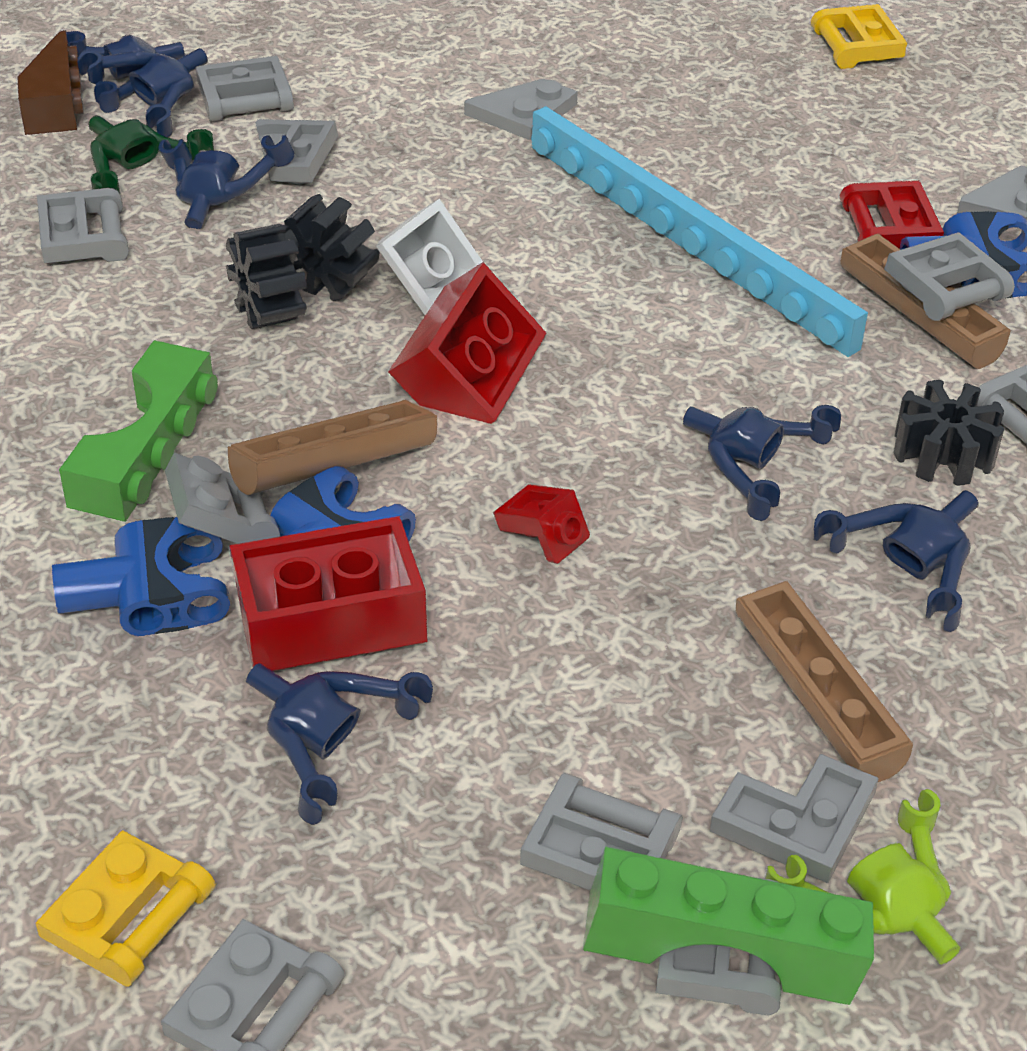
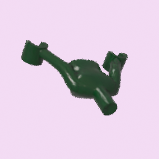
M99 115L93 116L89 120L88 127L98 136L90 144L91 155L96 168V173L91 176L92 190L112 188L120 193L118 175L110 170L108 159L117 161L125 169H135L150 162L157 156L159 143L162 140H168L172 148L178 145L179 140L162 136L137 119H129L112 125ZM196 129L187 134V142L185 144L192 155L193 161L200 150H214L211 131Z

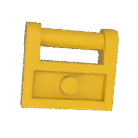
M879 4L822 9L817 11L811 18L812 28L817 35L824 37L834 52L833 59L840 69L853 68L858 62L883 61L905 57L907 42ZM844 27L853 42H846L837 28Z
M121 830L35 924L39 937L125 987H129L144 971L143 960L194 902L197 904L204 902L215 889L216 883L211 874L201 865L192 861H187L184 864ZM163 885L170 888L168 893L122 944H111Z

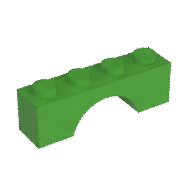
M153 340L131 370L137 408L145 414L135 423L121 430L106 434L84 435L59 469L67 508L126 522L137 504H144L151 491L152 482L161 469H166L176 446L183 436L188 437L191 435L196 424L197 415L205 404L210 405L216 396L218 380L217 376L212 373L210 352Z
M605 847L589 894L583 950L650 964L661 955L685 946H728L751 953L768 963L779 976L783 992L850 1005L874 960L873 902Z

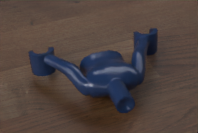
M79 31L66 32L68 46H77L78 56L82 52L89 50L97 51L102 56L134 51L164 54L174 59L185 56L184 47L181 42L153 47L145 40L129 34L121 37L119 41L105 44L104 47H90L86 44L84 33ZM132 65L108 69L113 78L119 80L128 77L130 72L137 71L143 66ZM130 80L119 87L111 81L98 82L94 87L95 100L99 103L100 109L105 113L116 111L120 107L121 100L135 93Z
M201 48L179 59H174L164 54L144 51L102 56L97 51L89 50L82 52L78 56L77 63L79 74L85 75L88 73L89 82L92 84L104 80V69L132 65L143 66L137 71L130 72L131 86L135 93L145 103L150 105L146 111L147 126L150 128L156 126L157 133L169 137L173 133L171 109L181 96L189 93L194 88L190 72L195 70L196 66L205 65L208 62V57Z
M282 135L281 141L276 145L271 136H264L261 140V145L266 155L244 176L237 180H234V177L239 170V164L231 154L214 150L202 151L195 156L193 163L190 164L192 155L183 139L179 140L175 148H172L168 140H162L158 148L168 167L175 170L177 180L176 196L181 201L191 204L184 221L185 225L189 228L201 229L211 206L226 203L246 193L274 166L281 167L289 164L294 158V151L287 136Z
M820 405L814 408L810 422L772 419L765 416L755 407L738 408L724 418H720L690 406L683 418V425L710 436L708 451L712 460L726 478L746 497L747 513L758 521L766 520L770 515L771 507L779 505V486L770 480L753 482L734 460L744 461L758 469H762L777 452L783 435L809 436L816 443L824 445L831 440L832 432L840 429L841 424L840 410L830 405Z
M964 490L940 511L921 504L911 503L887 505L850 516H844L838 511L827 510L819 513L815 519L814 540L818 541L825 534H833L830 540V551L839 553L846 547L847 533L887 523L902 522L896 530L883 539L882 546L884 552L893 563L905 569L906 572L917 579L923 580L934 569L944 566L939 588L931 591L928 596L926 618H931L937 611H947L943 629L947 632H952L960 624L962 598L956 590L963 565L971 549L966 533L958 524L979 506V502L974 494Z
M258 663L251 669L246 678L247 684L275 702L269 714L267 731L271 738L285 751L302 782L298 813L305 822L311 825L317 824L322 820V809L313 799H321L329 806H335L338 792L332 778L318 774L306 748L317 754L321 759L329 757L338 745L352 732L361 711L342 699L336 692H352L395 699L397 713L407 720L416 718L419 712L418 701L413 696L420 698L424 703H430L433 694L431 680L427 675L420 672L407 673L399 681L350 672L325 671L308 675L291 684L261 663Z

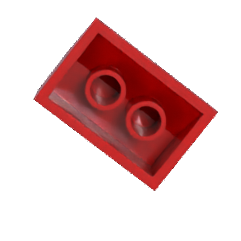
M482 262L444 286L388 373L419 406L492 424L497 420L547 332L487 265Z
M400 516L229 545L244 633L252 667L261 663L271 671L428 642L426 590Z

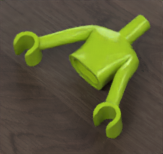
M925 789L920 792L918 798L920 811L914 809L908 800H902L898 812V824L906 833L911 834L916 859H913L907 853L902 844H890L878 849L856 864L848 876L847 883L863 900L873 902L874 934L892 935L913 931L940 964H945L956 957L961 947L935 918L948 901L951 889L949 882L939 868L930 836L940 810V799L931 789ZM790 855L787 858L786 873L790 879L778 875L773 866H767L765 879L829 893L805 881L807 866L798 855Z

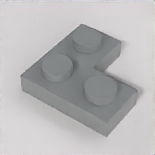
M823 754L819 755L797 796L738 772L712 815L710 832L785 865L788 856L798 855L804 860L808 875L829 883L875 795L879 778Z

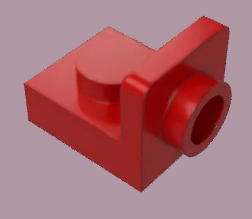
M528 484L493 512L500 531L525 534L527 537L538 536L546 560L551 563H560L590 536L575 491L572 489Z

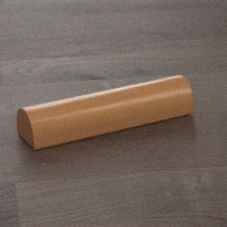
M875 234L842 249L841 266L845 271L974 368L981 369L995 362L1003 353L1011 330L975 303L956 309L953 315L939 321L931 320L924 311L923 302L914 294L904 289L901 283L884 270L889 253L899 251L900 249L881 235ZM951 286L944 287L948 291L954 290Z
M403 400L231 444V446L227 447L230 473L238 489L246 495H251L309 479L334 466L349 468L431 445L436 438L437 415L412 402Z
M788 581L736 599L737 616L844 762L858 770L878 777V782L889 779L897 774L908 762L913 743Z

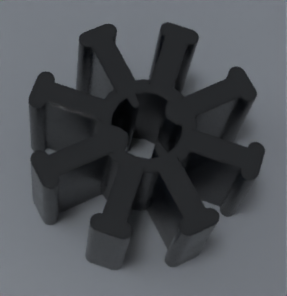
M317 194L311 196L284 220L285 240L294 239L298 247L299 253L296 254L293 264L295 270L303 268L307 272V288L302 289V291L316 295L326 286L330 293V299L337 301L341 300L368 274V271L379 261L380 252L378 249L372 250L363 245L375 233L368 219H364L359 225L349 227L346 224L347 211L352 206L349 201L338 197L326 208L322 201V195Z
M282 224L233 233V238H228L226 241V250L229 251L234 263L226 265L229 282H237L239 288L237 299H234V302L240 313L246 311L247 324L252 330L298 319V316L305 315L307 309L306 303L303 302L299 290L307 288L305 272L295 271L293 265L299 250L294 239L285 240V227Z
M942 380L927 381L923 398L915 395L911 390L907 391L902 397L894 434L896 442L893 454L898 462L902 463L905 459L919 458L916 477L928 482L933 481L935 471L940 464L947 465L954 477L953 484L956 486L970 484L975 467L983 470L985 474L991 473L995 467L1004 433V427L1001 426L1004 409L999 402H993L992 405L977 406L981 389L968 383L963 385L962 393L957 400L948 397L943 388L944 381Z

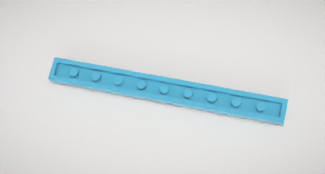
M547 106L533 112L532 148L540 155H544L562 167L567 173L574 175L592 187L596 192L603 194L621 206L626 212L633 214L654 228L656 232L663 234L684 248L689 254L704 261L721 275L728 277L749 291L754 297L761 299L785 315L790 321L820 338L823 343L832 346L847 357L861 350L868 316L867 311Z

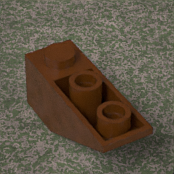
M66 30L59 31L17 77L18 100L25 135L77 130L76 115L84 114L81 79L77 63V46H68Z

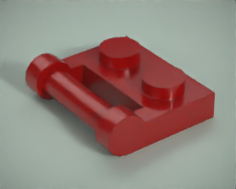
M920 180L853 183L841 190L839 195L844 210L850 212L859 233L858 242L879 234L900 249L901 241L905 237L943 236L944 231ZM867 205H877L886 226L876 227Z

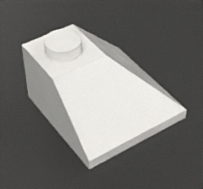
M440 199L405 220L383 237L376 246L424 315L427 314L444 286L483 262Z

